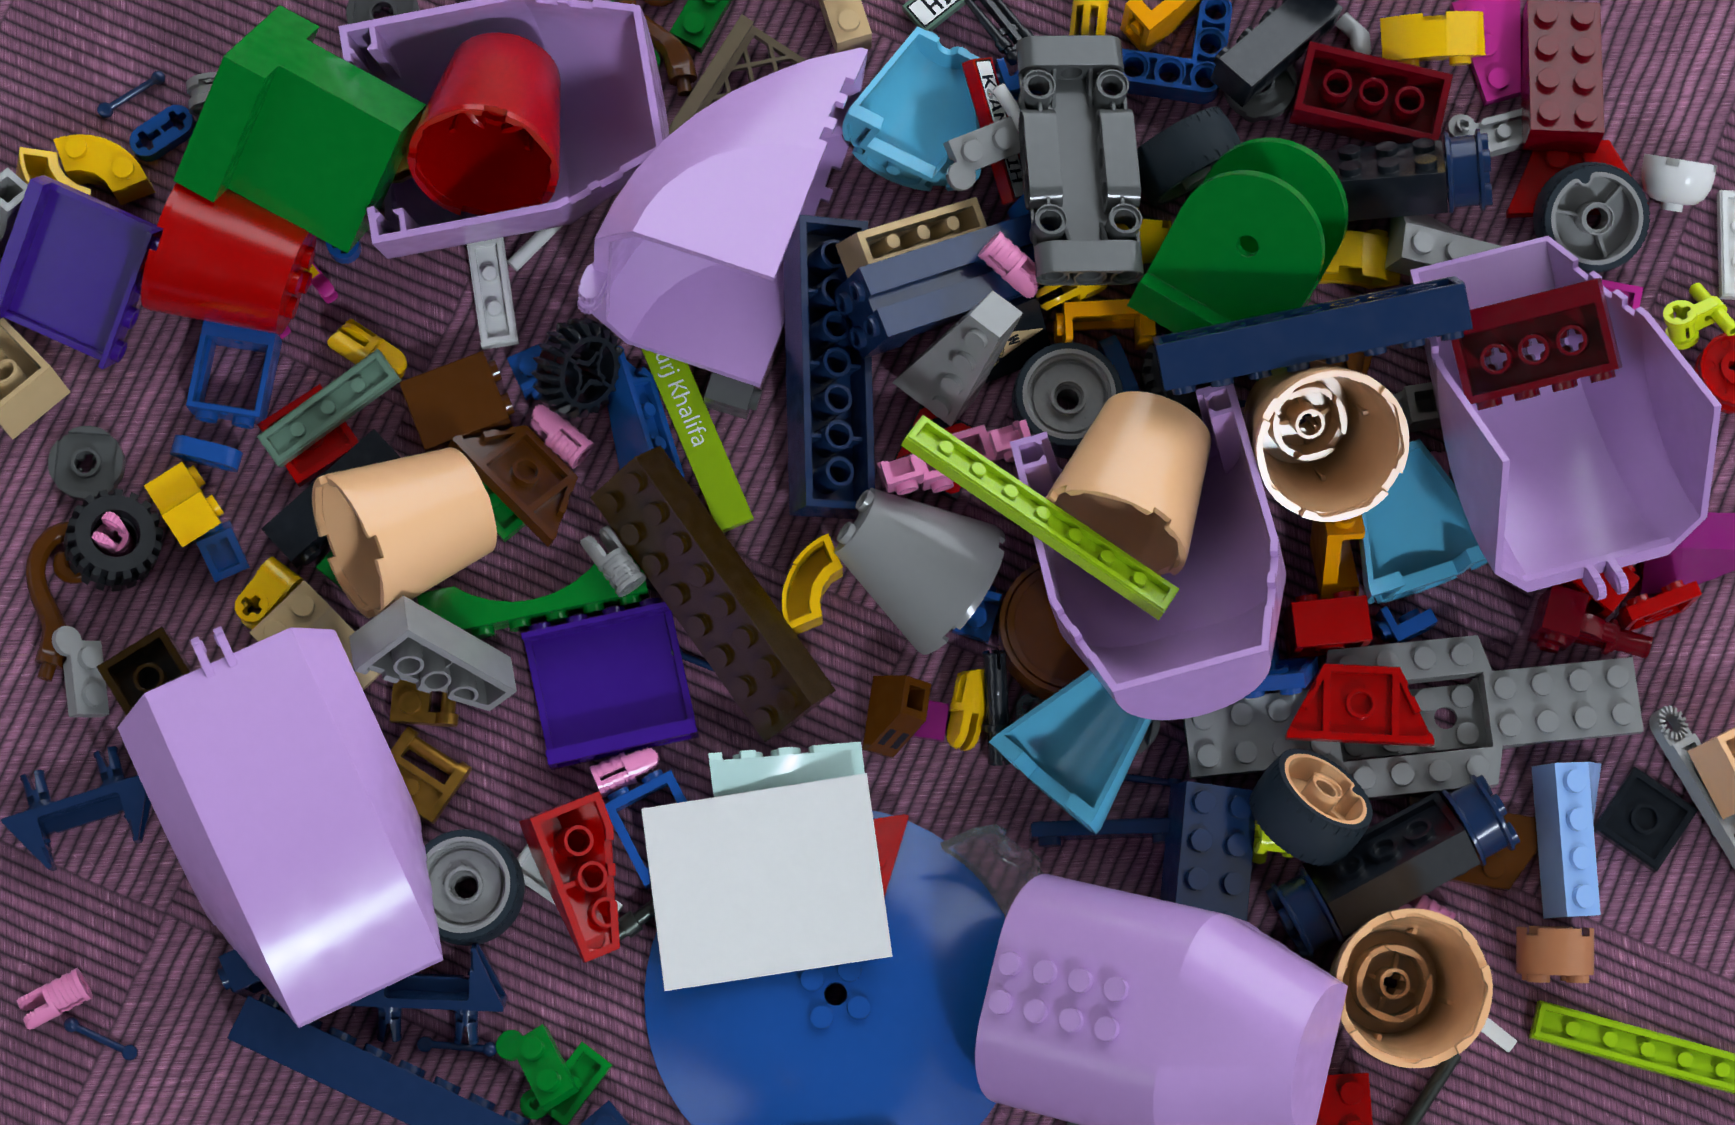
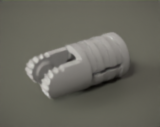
M607 525L600 529L599 534L609 554H606L601 545L592 536L588 535L580 540V543L599 571L610 582L611 587L615 589L618 597H623L637 589L646 580V576L640 571L638 565L634 563L633 558L628 555V551L610 526Z

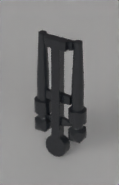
M964 0L980 24L994 40L998 51L1006 55L1005 59L1010 66L1018 64L1016 43L1024 37L1034 36L1029 28H1025L1002 0H979L1001 27L999 30L974 3L978 0ZM1006 35H1007V36L1010 38V40L1013 42L1014 46H1013L1012 43L1008 40V38L1006 37Z

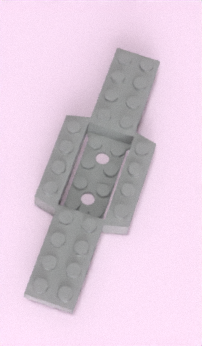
M1478 635L1328 650L1324 655L1323 664L1401 667L1408 684L1473 678L1469 684L1409 690L1421 709L1420 714L1429 733L1432 732L1435 738V744L1432 747L1285 740V733L1309 690H1303L1301 693L1294 695L1270 693L1257 698H1242L1217 711L1183 719L1190 779L1265 772L1283 752L1289 749L1300 748L1316 752L1319 755L1321 754L1341 766L1342 769L1346 770L1357 781L1370 801L1431 795L1435 792L1441 794L1444 790L1452 793L1469 784L1471 775L1476 777L1483 775L1492 789L1499 784L1502 750L1534 744L1633 735L1644 732L1633 657L1492 671ZM1448 708L1454 713L1456 721L1452 728L1443 729L1436 724L1434 716L1438 709Z

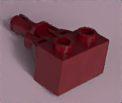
M1554 585L1549 587L1538 598L1527 641L1537 643V649L1548 653H1558L1559 650L1564 651L1572 643L1599 647L1601 648V654L1604 655L1616 650L1645 659L1648 657L1653 637L1622 629L1617 619L1612 618L1607 622L1600 617L1586 613L1590 594Z

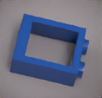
M203 320L186 402L187 408L195 415V419L207 423H217L218 419L230 420L232 425L244 429H253L254 424L257 425L265 420L268 415L282 346L280 336L278 334ZM216 345L266 353L254 410L205 402Z
M662 769L646 775L641 779L642 785L631 791L628 787H624L613 792L607 797L609 802L605 804L610 820L646 890L651 888L649 867H645L617 812L667 786L676 803L687 802L671 770L663 773Z

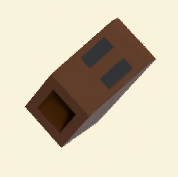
M907 675L873 676L862 750L893 758L926 721L931 683Z

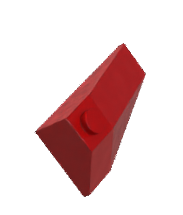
M600 791L520 820L519 823L531 855L583 963L619 949L618 903L615 901L614 888L616 868L615 863H613L612 852L614 832Z

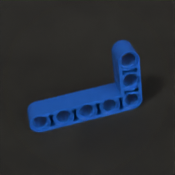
M1230 0L1201 1L1195 23L1191 58L1122 48L1124 69L1135 67L1141 72V75L1138 77H1129L1124 73L1129 81L1127 93L1196 104L1212 102L1217 97L1220 88L1215 83L1210 88H1202L1195 80L1202 77L1210 80L1216 66L1213 60L1228 44L1232 16ZM1217 10L1222 14L1223 18L1214 20L1209 18L1205 12ZM1210 43L1217 48L1218 52L1208 54L1200 46ZM1164 72H1170L1176 76L1177 81L1167 83L1159 75Z

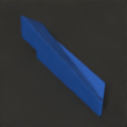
M623 350L618 357L621 365L618 371L619 378L614 385L616 391L610 392L608 395L609 404H607L619 470L635 456L661 445L681 475L685 477L653 375L644 366L636 369L626 360Z

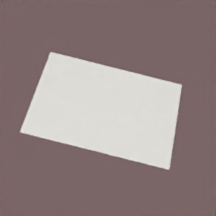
M867 773L641 809L664 991L893 957Z

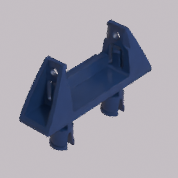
M116 746L107 747L109 765L103 753L99 750L93 753L103 783L99 788L59 801H51L44 770L34 771L36 789L28 775L23 774L20 776L29 808L24 812L2 818L1 822L47 869L51 871L57 870L52 855L49 834L68 831L118 815L121 811L125 813L124 818L129 823L133 841L137 844L143 842L152 804L138 775L125 778Z
M473 943L470 952L471 966L470 971H468L469 977H464V975L415 973L349 1004V1006L378 1008L377 1040L381 1042L386 1037L388 1024H390L392 1042L402 1040L401 1008L455 1011L454 1043L461 1044L464 1029L467 1027L469 1045H475L479 1042L478 1011L503 1012L508 997L479 943Z

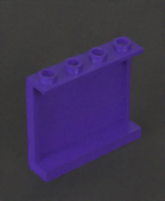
M41 175L30 179L0 262V319L3 317L98 359L100 360L98 367L101 369H105L116 362L119 363L127 349V342L124 341L127 331L133 328L140 313V309L136 308L141 295L142 278L149 249L157 251L163 228L157 227L153 223L48 176Z
M661 598L643 600L639 602L640 607L625 610L624 606L610 607L602 611L603 615L588 618L587 614L570 616L565 619V624L551 626L550 622L537 623L529 626L528 632L521 633L547 749L545 750L551 770L617 756L622 752L627 754L637 750L641 751L647 747L654 748L699 738L673 614L667 604L662 602Z

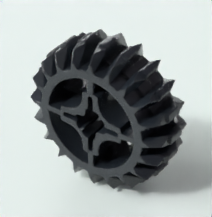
M569 318L567 323H557L556 332H547L548 341L546 343L538 344L541 348L540 356L533 358L538 365L531 372L537 379L532 387L539 392L538 399L543 404H546L550 411L567 418H587L589 413H599L600 404H609L608 395L610 392L616 391L614 385L619 378L618 371L621 365L618 357L624 349L617 347L619 346L617 344L618 337L611 333L610 329L604 324L589 318Z

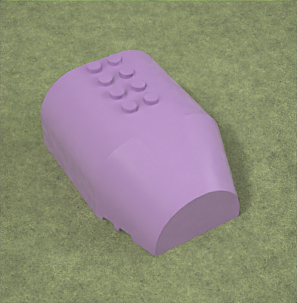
M471 0L338 26L344 60L423 102L426 106L455 50L464 41L479 34L501 32L524 37L543 48L552 57L560 73V174L555 193L549 202L482 216L461 211V215H457L432 201L419 188L413 177L403 183H393L384 199L385 216L375 206L367 207L372 244L387 259L571 225L623 189L636 169L669 136L666 107L657 60L649 28L640 5L593 0V2L581 0Z
M1234 384L1221 387L1208 386L1195 391L1203 422L1211 435V448L1186 563L1183 569L1175 576L1171 573L1161 575V577L1178 587L1179 591L1160 620H1157L1033 536L1049 603L1062 637L1115 702L1127 713L1140 718L1177 720L1217 711L1241 700L1254 691L1266 678L1271 667L1286 581V569ZM1047 431L1010 441L1019 480L1043 497H1046L1062 472V469L1057 464Z
M1040 874L1027 882L1018 893L1008 911L1001 930L977 1030L975 1066L978 1083L985 1097L992 1102L1078 1125H1316L1348 985L1309 960L1297 955L1288 949L1287 946L1272 939L1247 921L1201 908L1055 875Z

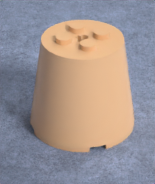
M1318 360L1311 361L1310 368L1301 371L1288 372L1285 367L1272 369V376L1261 378L1255 382L1246 400L1244 422L1260 477L1269 493L1277 502L1303 518L1320 522H1335L1357 517L1385 499L1389 494L1387 491L1393 485L1399 473H1403L1409 453V429L1405 414L1397 399L1386 387L1366 374L1333 364H1326V362ZM1309 413L1310 416H1305L1306 422L1300 424V419H1303L1302 417Z
M1141 391L1118 393L1106 401L1045 498L1158 575L1171 573L1175 576L1183 569L1189 553L1211 448L1210 432L1195 413L1169 398Z
M449 447L325 474L318 477L313 484L312 507L319 537L327 536L333 553L332 557L327 558L329 565L348 599L367 618L377 616L403 595L411 600L495 549L497 529L490 497L471 462L456 448Z
M1418 908L1386 912L1359 928L1340 946L1334 956L1329 973L1348 985L1341 1022L1351 1038L1364 1051L1376 1059L1404 1068L1435 1066L1467 1049L1485 1025L1493 996L1490 966L1487 965L1474 936L1452 918L1435 911ZM1394 973L1392 979L1397 980V985L1395 988H1388L1386 991L1387 986L1383 985L1385 977H1391Z

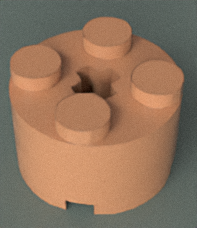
M1516 926V973L1522 974V980L1527 982L1550 983V975H1560V981H1566V983H1589V975H1594V928L1583 927L1582 935V929H1573V927L1529 926V934H1527V927Z

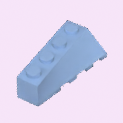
M1566 762L1532 766L1543 919L1601 915L1593 826L1601 763Z

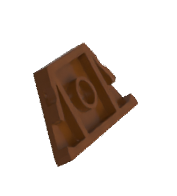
M527 425L510 427L506 431H484L480 437L463 439L462 435L453 437L448 447L456 448L462 452L471 462L480 479L547 547L551 546L557 536L559 525L566 512L569 498L574 490L578 476Z
M1409 796L1407 798V806L1409 807L1424 798ZM1512 813L1504 815L1506 823L1510 822L1520 839V843L1515 845V850L1510 851L1506 847L1485 858V866L1482 867L1479 864L1468 870L1465 874L1449 881L1508 891L1538 849L1536 818Z

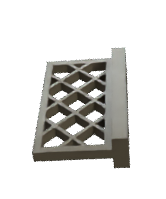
M741 14L668 127L669 135L696 113L731 92L728 80L731 72L746 70L749 83L755 81L752 68L771 65L774 73L778 71L777 63L790 61L793 64H797L806 59L753 26L754 21ZM753 38L767 46L769 59L750 62L747 47ZM774 51H775L776 53H778L779 55H781V56H780V57H775ZM743 55L745 64L736 65ZM724 84L725 93L717 95Z

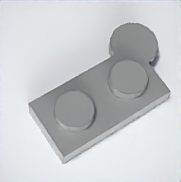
M1522 108L1483 118L1479 123H1475L1468 115L1457 114L1449 120L1446 130L1450 137L1474 135L1476 129H1480V133H1487L1490 157L1520 150L1523 144Z
M1011 116L943 143L949 159L954 161L947 169V182L954 190L965 191L975 183L976 170L1020 153L1019 134Z
M67 625L58 628L52 635V644L57 653L67 658L63 663L69 717L101 718L109 715L106 682L97 669V666L104 662L101 641L82 640L79 632L72 626Z

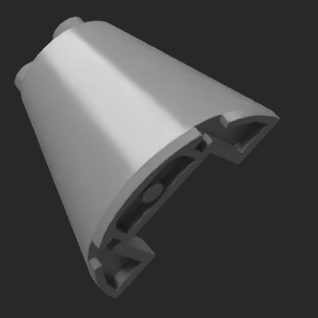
M870 488V490L862 493L856 503L855 508L859 511L856 521L854 523L847 522L837 536L839 543L834 553L913 647L922 655L930 654L948 642L949 638L945 635L951 629L958 628L961 630L981 604L1000 568L1005 551L999 548V542L1003 544L1006 540L1005 534L1002 529L994 524Z

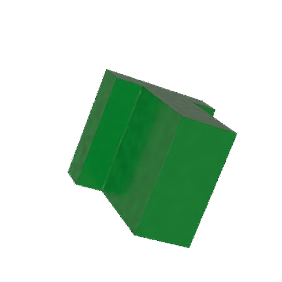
M279 5L223 56L173 181L213 203L227 189H230L348 254L370 229L367 207L375 206L378 211L380 210L426 104L314 44L313 41L320 26Z

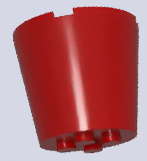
M501 32L476 35L464 41L455 50L411 136L407 156L409 170L413 179L432 201L457 215H461V211L480 216L549 202L555 193L560 174L561 79L558 67L552 57L539 45L524 37Z
M176 183L157 223V227L163 228L157 251L153 249L148 251L141 285L142 306L155 312L278 335L282 334L291 319L293 320L302 293L306 294L312 280L310 268L316 253L317 237L230 189H227L213 203Z

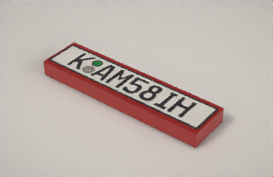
M992 57L971 59L963 62L962 68L980 128L1007 118L1008 115L993 93V90L999 86V81ZM1019 154L991 164L1003 205L1015 203L1024 194Z

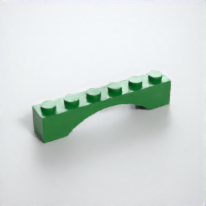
M593 564L587 572L572 584L555 593L533 600L515 602L488 600L468 594L454 586L424 592L417 596L419 605L478 639H485L494 636V630L509 627L511 632L529 629L532 622L546 620V622L551 624L566 621L565 619L569 617L568 615L583 612V614L588 616L598 615L602 613L605 607L617 604L624 606V608L639 606V602L642 599L650 597L646 580L631 593L618 597L615 589L609 584L610 582L606 580L603 573Z

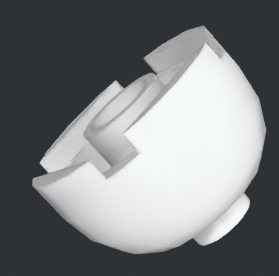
M1644 154L1641 181L1648 196L1661 201L1660 209L1682 212L1683 205H1696L1709 194L1714 183L1717 165Z

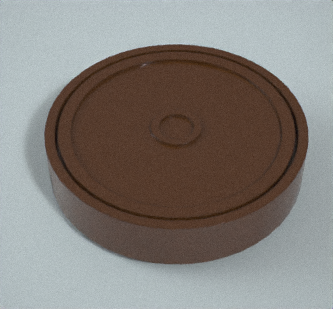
M1040 562L1032 565L1017 577L1004 597L998 620L997 640L999 649L1007 651L1006 667L1013 678L1031 694L1040 699L1047 700L1087 672L1089 668L1062 637L1049 603Z

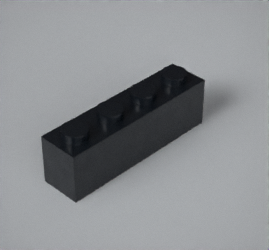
M1283 0L1279 8L1271 7L1265 12L1259 21V25L1255 28L1247 27L1240 34L1232 48L1225 46L1213 60L1216 66L1210 80L1243 107L1306 52L1310 41L1317 43L1331 31L1343 7L1335 0Z
M373 429L321 476L401 457ZM314 482L261 528L266 536L296 568L301 564L308 565L313 562L322 551L320 547L328 541L326 535L319 537L312 507V488Z

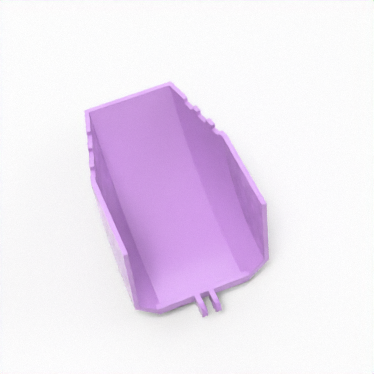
M860 47L808 59L764 76L728 93L699 111L665 138L636 169L610 207L595 237L594 262L586 267L580 285H578V309L585 314H593L626 344L756 387H761L785 324L783 257L799 216H815L820 201L829 203L831 200L833 189L825 186L832 168L841 171L851 143L844 140L842 126L846 112L861 94L868 49Z
M1549 236L1410 270L1411 284L1456 276L1465 283L1470 310L1596 278H1601L1602 280V276L1595 271L1587 274L1579 268V259ZM1603 286L1622 363L1621 368L1614 370L1616 375L1614 378L1591 383L1589 376L1577 379L1578 386L1553 392L1552 386L1549 385L1539 388L1541 395L1515 401L1514 394L1502 397L1503 404L1477 410L1476 403L1471 404L1464 395L1451 340L1441 341V337L1436 336L1425 338L1426 344L1424 347L1452 477L1467 521L1494 574L1526 592L1582 579L1589 593L1598 601L1605 599L1607 595L1605 582L1599 574L1604 573L1606 580L1615 589L1617 594L1629 592V583L1622 567L1669 555L1708 515L1722 405L1651 314L1642 307H1638L1635 310L1627 304L1628 296L1619 289L1611 292ZM1570 329L1569 336L1565 338V344L1572 345L1573 350H1579L1578 344L1583 342L1582 334H1576L1574 329ZM1533 338L1531 340L1532 345L1527 347L1528 354H1534L1536 359L1540 360V354L1545 351L1544 344H1538L1536 338ZM1495 348L1494 355L1490 356L1492 364L1496 363L1498 368L1502 369L1503 362L1507 360L1506 353H1500L1499 348Z
M220 626L213 629V636L225 657L210 663L203 641L198 636L191 639V644L202 667L144 693L117 728L160 824L205 914L216 925L233 949L243 958L251 971L266 986L270 994L297 1027L300 1028L443 961L437 917L433 906L432 887L426 863V850L421 832V820L391 750L335 630L290 627L233 653Z

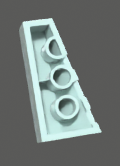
M861 742L812 745L808 747L809 752L801 753V748L783 747L771 751V756L763 757L762 752L744 750L739 751V754L733 755V759L723 760L722 752L708 753L713 796H725L864 774Z

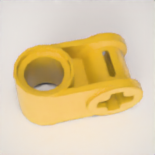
M275 557L268 558L257 570L250 583L238 595L234 607L237 616L246 628L253 630L263 618L303 582V578ZM251 606H253L254 608H261V612L259 614H256L254 612H251L249 614L247 610Z

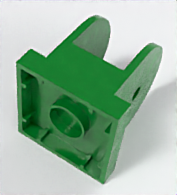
M1272 137L1257 138L1234 146L1218 159L1207 174L1204 182L1187 198L1151 266L1139 282L1127 306L1174 333L1307 306L1337 253L1347 230L1348 203L1338 176L1317 153L1290 140Z

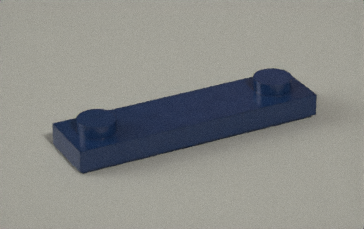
M1169 818L1106 819L1097 834L1089 831L1077 820L1032 822L1029 827L1030 841H1038V847L1043 848L1061 846V840L1152 837L1153 844H1165L1166 833L1169 831Z

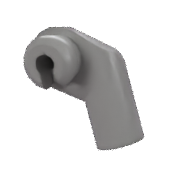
M1346 12L1336 22L1335 26L1350 39L1351 47L1348 50L1370 55L1371 40L1369 32Z

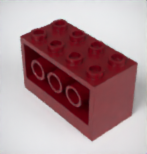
M1601 278L1472 309L1470 314L1473 329L1465 330L1464 337L1451 340L1464 395L1471 404L1476 403L1477 410L1503 404L1502 397L1514 394L1515 401L1541 395L1539 388L1549 385L1552 386L1553 392L1578 386L1577 379L1589 376L1591 383L1616 377L1614 370L1622 367ZM1570 329H1574L1576 334H1582L1583 342L1578 344L1579 350H1573L1572 345L1565 344V338L1569 336ZM1533 338H1536L1538 344H1544L1545 351L1540 354V360H1537L1534 354H1528L1527 347L1532 345L1531 340ZM1495 348H1499L1500 353H1506L1507 360L1503 362L1502 369L1498 368L1496 363H1491L1490 356L1494 355Z

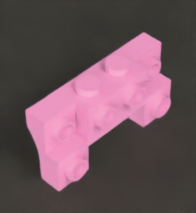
M1025 419L1014 421L1012 425L989 432L986 431L983 424L953 433L952 435L995 463V461L1004 458L1006 462H1014L1010 441L1031 436ZM913 453L893 461L876 463L882 487H886L887 493L896 491L897 495L908 494L919 488L918 484H921L923 491L932 489L933 493L942 492L954 486V481Z

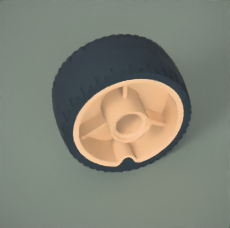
M1294 748L1283 752L1266 769L1250 795V809L1254 819L1265 834L1288 854L1317 866H1332L1341 861L1362 838L1373 817L1370 800L1357 781L1335 762L1321 754L1319 755L1306 749Z

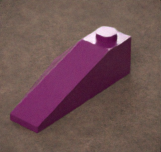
M1708 512L1707 518L1669 555L1637 563V575L1640 577L1638 581L1639 595L1644 593L1657 595L1662 592V587L1678 580H1682L1684 585L1693 581L1701 584L1735 571V513Z

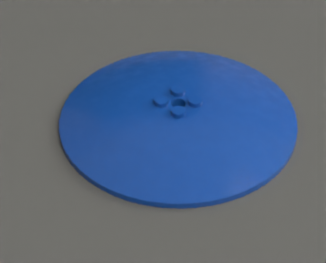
M872 810L873 819L893 816ZM908 821L885 896L893 957L664 991L656 932L646 969L644 992L645 1021L656 1067L668 1093L683 1116L691 1125H980L996 1103L985 1097L978 1083L975 1066L976 1037L998 941L1007 916L1002 902L988 881L953 846L934 833ZM831 984H840L847 991V998L840 1005H831L824 997L826 988Z

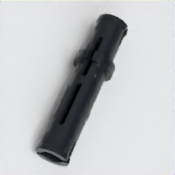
M994 649L992 653L989 650L982 652L986 702V721L983 722V731L987 732L988 764L992 766H1003L1002 761H1004L1005 765L1011 764L989 743L996 734L1013 723V721L1009 720L1007 651Z

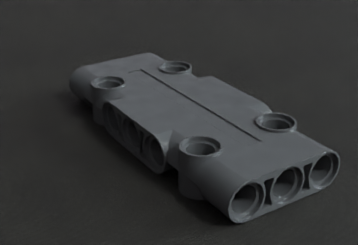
M1109 35L1024 37L1016 43L1020 85L1018 105L1021 109L1018 129L1024 201L1026 210H1030L1032 225L1029 237L1034 248L1036 282L1046 286L1129 285L1137 283L1144 277L1139 231L1142 225V215L1138 210L1141 200V184L1134 115L1132 109L1127 108L1126 95L1129 90V81L1124 75L1121 40L1118 37ZM1036 90L1041 92L1043 95L1037 96L1032 94L1030 91ZM1103 90H1111L1116 95H1108ZM1116 223L1125 224L1130 230H1122L1116 226ZM1041 224H1050L1056 230H1046L1041 226Z

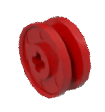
M1725 333L1714 337L1696 358L1693 369L1722 405L1721 412L1733 414L1735 413V371L1731 370L1730 367L1735 368V335L1727 336Z

